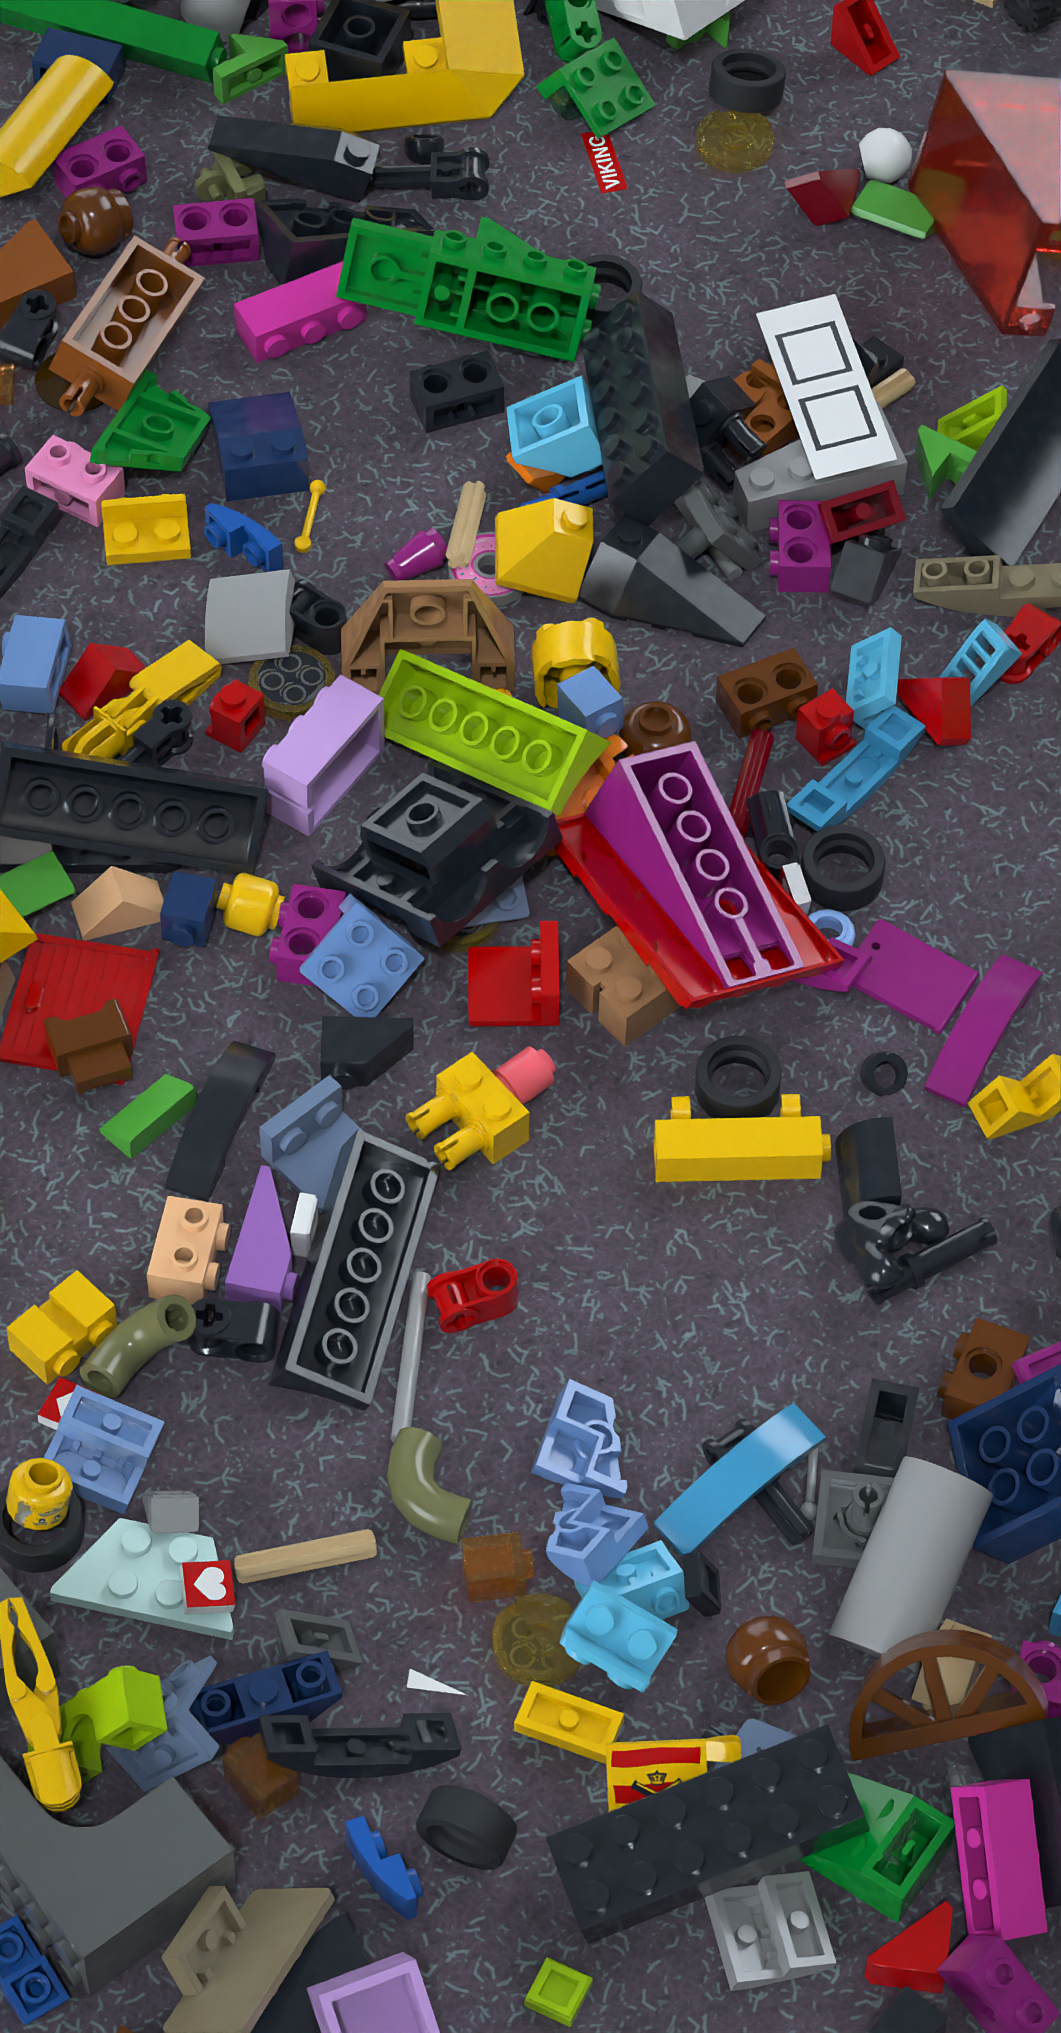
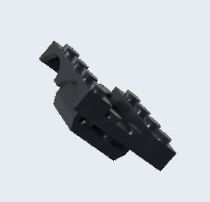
M432 760L427 765L428 775L422 772L382 808L378 807L366 817L367 821L361 825L360 830L362 843L348 860L336 866H325L323 862L316 860L311 866L320 888L345 891L346 898L349 894H352L357 899L364 900L405 920L410 934L441 947L543 858L563 838L553 812ZM405 857L426 866L430 879L400 866L398 863Z

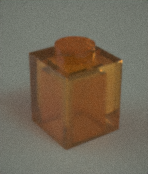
M519 1531L461 1539V1562L468 1603L526 1596V1578L534 1577V1567L531 1549H522Z
M260 1732L251 1738L248 1736L240 1738L228 1748L226 1755L222 1757L224 1778L258 1822L299 1794L297 1772L267 1760Z

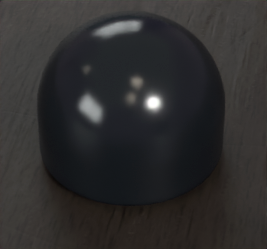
M434 134L407 135L405 137V154L410 161L416 164L429 165L431 164V152H444L445 139L440 135Z
M887 1051L872 1053L861 1065L860 1079L863 1085L870 1092L878 1096L894 1094L903 1089L907 1082V1066L904 1060L895 1053ZM881 1062L891 1065L896 1075L894 1084L887 1088L879 1086L874 1078L875 1069Z

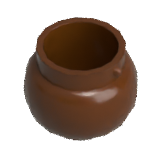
M90 186L77 189L66 198L62 211L58 216V229L63 240L85 255L104 254L113 250L121 240L129 238L133 228L130 206L125 196L116 188L105 190L99 186Z
M660 701L644 702L632 708L623 719L624 726L619 731V737L628 745L622 751L624 758L631 754L636 756L692 741V731L685 715L677 707Z
M775 1615L750 1618L737 1628L728 1641L725 1659L729 1675L745 1693L753 1695L759 1703L765 1705L785 1703L800 1694L807 1686L811 1676L807 1644L802 1633L787 1619Z

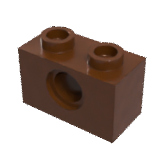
M976 1318L970 1334L962 1332L958 1339L953 1355L954 1359L959 1360L955 1371L946 1370L937 1393V1397L944 1399L941 1416L952 1420L1014 1388L1018 1378L1011 1365L1014 1361L1027 1356L1030 1336ZM983 1372L989 1375L990 1377L979 1378L973 1375L972 1373Z

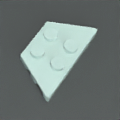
M119 1518L52 1586L50 1591L51 1601L229 1640H232L234 1635L230 1612L185 1614L180 1577L182 1562L218 1561L214 1540L207 1536L188 1532L154 1533L149 1528V1524Z

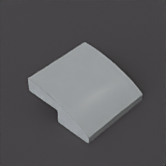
M290 569L210 579L205 615V652L217 660L220 665L289 657L295 626L289 613L295 579Z
M809 1871L766 1875L762 1877L757 1885L731 1887L705 1897L731 1991L750 1989L828 1970L836 1965V1959Z

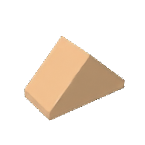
M111 866L75 898L71 905L82 940L86 941L161 922L160 912L164 900L156 880Z

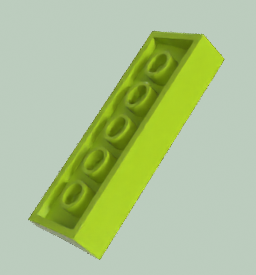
M399 649L379 693V696L384 698V733L386 738L547 809L558 816L561 815L569 797L583 775L612 743L587 729L403 649Z

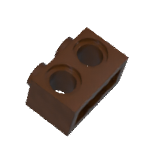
M793 647L717 676L716 703L737 737L741 739L751 735V732L755 729L760 728L763 731H769L773 726L790 719L797 720L798 708L817 698L818 683Z

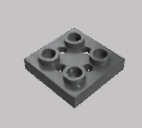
M705 480L701 483L696 481L681 495V498L698 524L676 542H673L693 559L710 545H713L749 572L763 563L755 550V547L759 544L757 539L745 525H739L735 519L739 512L729 498L725 495L719 498L715 490Z
M821 1469L812 1564L856 1569L864 1549L857 1548L855 1544L865 1546L868 1542L894 1478ZM835 1518H837L839 1525L833 1521Z

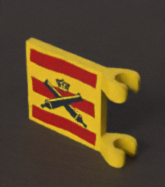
M723 1735L706 1739L606 1743L609 1812L707 1773V1761L734 1762L741 1759L740 1737L737 1735Z

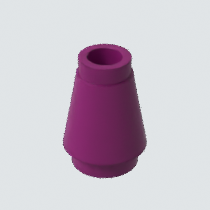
M430 528L425 532L419 530L384 565L394 581L408 580L443 566V560L447 558V545L434 528Z

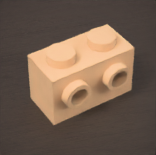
M174 1196L167 1197L147 1271L149 1297L160 1299L175 1294L182 1296L193 1305L196 1301L206 1298L208 1290L216 1291L220 1276V1263L215 1262L218 1250L224 1252L227 1250L231 1230L230 1224L224 1223L222 1204Z

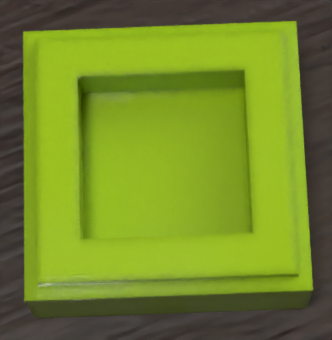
M547 1957L525 1998L524 2006L571 2027L592 1986L593 1978Z

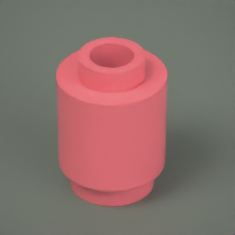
M528 1046L496 1068L493 1074L524 1105L555 1083L553 1073L556 1071V1066L543 1049L536 1051Z

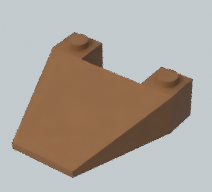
M472 579L383 581L341 628L342 675L375 694L380 693L385 682V655H397L399 649L414 655L470 653L472 680L492 689L515 691L513 624Z

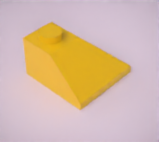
M552 498L499 512L495 517V584L566 603H575L593 544V508Z

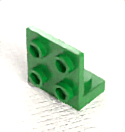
M615 38L559 68L536 86L544 100L558 92L562 98L570 94L597 138H602L655 105Z

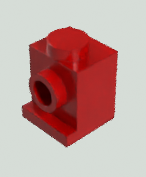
M236 679L231 684L225 685L215 695L210 704L211 724L205 730V735L242 753L265 725L264 694Z
M832 688L798 708L795 739L823 767L856 747L857 742L851 737L854 710Z

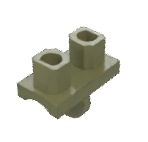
M213 151L215 162L211 166L212 170L210 168H203L200 171V177L195 182V191L203 201H224L225 197L227 200L254 198L255 204L256 201L266 200L265 183L260 174L240 178L242 175L253 172L252 165Z

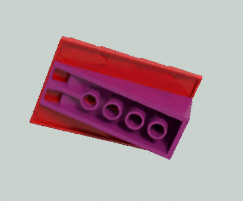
M695 741L619 759L584 813L556 820L563 840L554 847L555 851L574 877L578 875L602 911L613 918L645 965H651L675 1001L686 1009L705 1007L712 1002L729 997H742L751 991L766 987L782 986L788 981L803 977L819 976L828 970L839 968L845 961L744 842Z

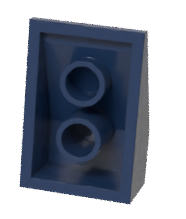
M290 392L208 402L227 502L309 491L308 456L302 427Z

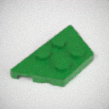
M147 371L92 448L90 462L111 466L181 472L208 432L211 416L199 407L190 404L187 398L177 390L171 391L170 395L156 385L158 376L153 372Z

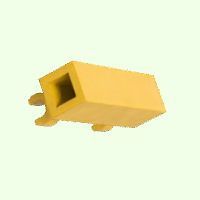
M781 1094L782 1107H780V1117L691 1119L690 1096L671 1097V1119L655 1120L654 1124L655 1182L821 1179L822 1163L830 1162L831 1160L830 1134H822L820 1116L801 1117L800 1094Z

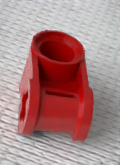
M1029 603L1025 604L1004 631L1021 651L1022 655L999 679L1008 684H1019L1027 680L1045 657L1050 656L1061 641V621Z
M499 1258L489 1259L484 1263L458 1271L442 1273L434 1277L426 1285L427 1295L435 1301L440 1313L438 1324L442 1332L456 1333L469 1329L473 1325L506 1316L517 1308L519 1302L517 1271L510 1262ZM497 1285L506 1287L501 1291L489 1290L492 1286Z

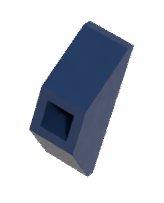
M328 1650L202 1687L189 1709L190 1713L216 1743L248 1747L262 1742L258 1726L259 1715H308L311 1722L340 1700L343 1695Z

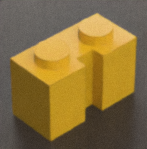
M78 1270L50 1291V1299L38 1308L34 1304L6 1327L10 1350L47 1385L58 1376L65 1377L73 1372L78 1366L81 1357L93 1347H97L118 1326L115 1304Z

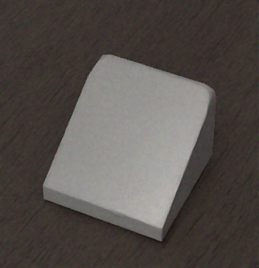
M189 1490L145 1491V1493H142L144 1509L149 1528L152 1532L184 1533L198 1531L199 1497Z

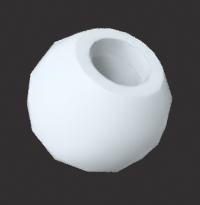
M877 128L866 134L859 143L866 178L870 180L892 183L901 178L910 168L912 148L901 132L891 128Z

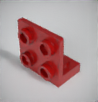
M540 921V939H531V946H483L468 948V1019L470 1026H559L558 921Z

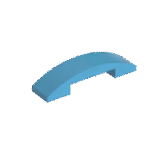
M894 705L885 709L865 728L864 739L819 783L812 779L786 804L788 812L816 831H821L828 826H836L857 811L896 771L925 732L926 725Z
M794 1403L789 1405L758 1427L710 1467L653 1522V1526L682 1557L683 1554L697 1551L721 1530L724 1522L787 1468L791 1470L824 1442L826 1436Z

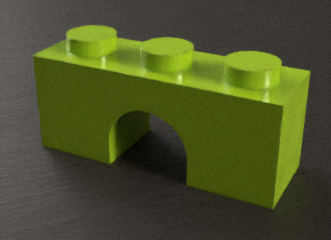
M120 1666L110 1670L106 1677L92 1686L78 1691L75 1697L60 1706L62 1736L59 1743L72 1740L82 1785L102 1772L100 1759L102 1743L136 1751L167 1731L160 1677L138 1671L133 1666ZM27 1742L28 1752L35 1751Z

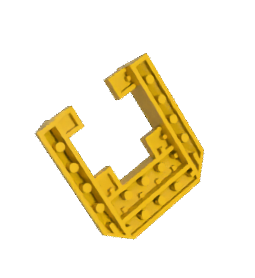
M435 0L440 37L403 41L402 49L406 74L329 82L324 50L285 54L284 61L292 123L338 127L357 134L491 119L524 78L514 1Z

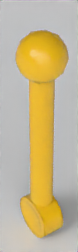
M314 480L310 484L312 495L302 534L294 541L295 549L300 553H306L311 549L309 536L319 498L326 491V485L321 480Z

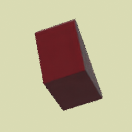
M859 169L823 170L785 180V185L788 192L815 226H820L850 216L861 175Z

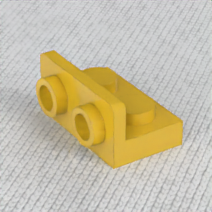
M161 494L158 496L136 498L122 497L101 502L107 565L191 558L185 494Z

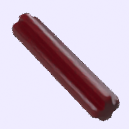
M760 728L751 732L729 812L743 840L746 838L750 821L746 807V798L759 792L774 736L770 731H763Z

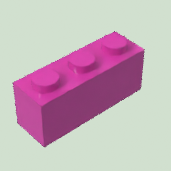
M343 261L234 303L235 330L257 363L269 358H278L289 350L307 343H316L327 335L343 329H352L360 322L367 320L366 304L336 297Z
M1030 1779L991 1780L951 1787L968 1935L999 1936L1005 1941L1048 1932Z

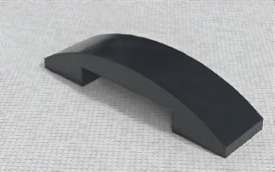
M24 485L0 514L2 524L0 527V599L21 576L34 557L59 509L58 502Z
M235 1040L227 1047L212 1070L192 1110L176 1150L165 1189L209 1202L225 1168L226 1153L254 1093H260L275 1061L276 1053Z
M403 1713L400 1727L311 1729L308 1715H259L258 1726L267 1760L294 1771L323 1777L374 1778L398 1775L444 1763L458 1757L461 1752L451 1713Z

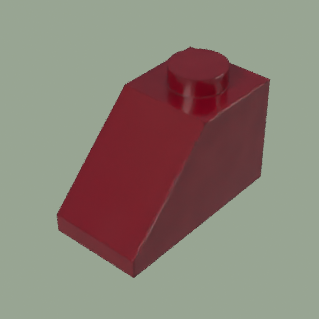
M894 480L817 504L830 544L860 537V534L866 535L869 532H876L906 520Z

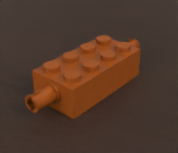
M133 236L62 339L49 367V370L72 383L59 401L60 406L65 412H67L73 401H76L77 404L70 415H82L93 396L119 411L150 369L191 308L205 279L183 265L185 260L191 255V249L185 241L178 252H175L174 250L181 239L170 238L161 252L137 236Z

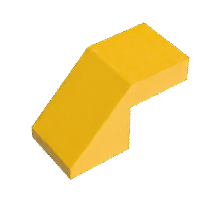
M1051 1054L1021 1081L999 1075L968 1102L987 1139L991 1140L1048 1120L1061 1111V1056Z

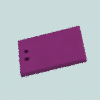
M878 918L858 948L870 954L871 960L852 987L917 1023L934 1030L936 1034H941L980 974L977 970H973Z

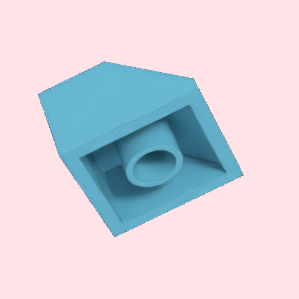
M582 375L506 407L512 458L516 464L543 469L568 477L576 476L585 471L595 470L603 464L590 390Z

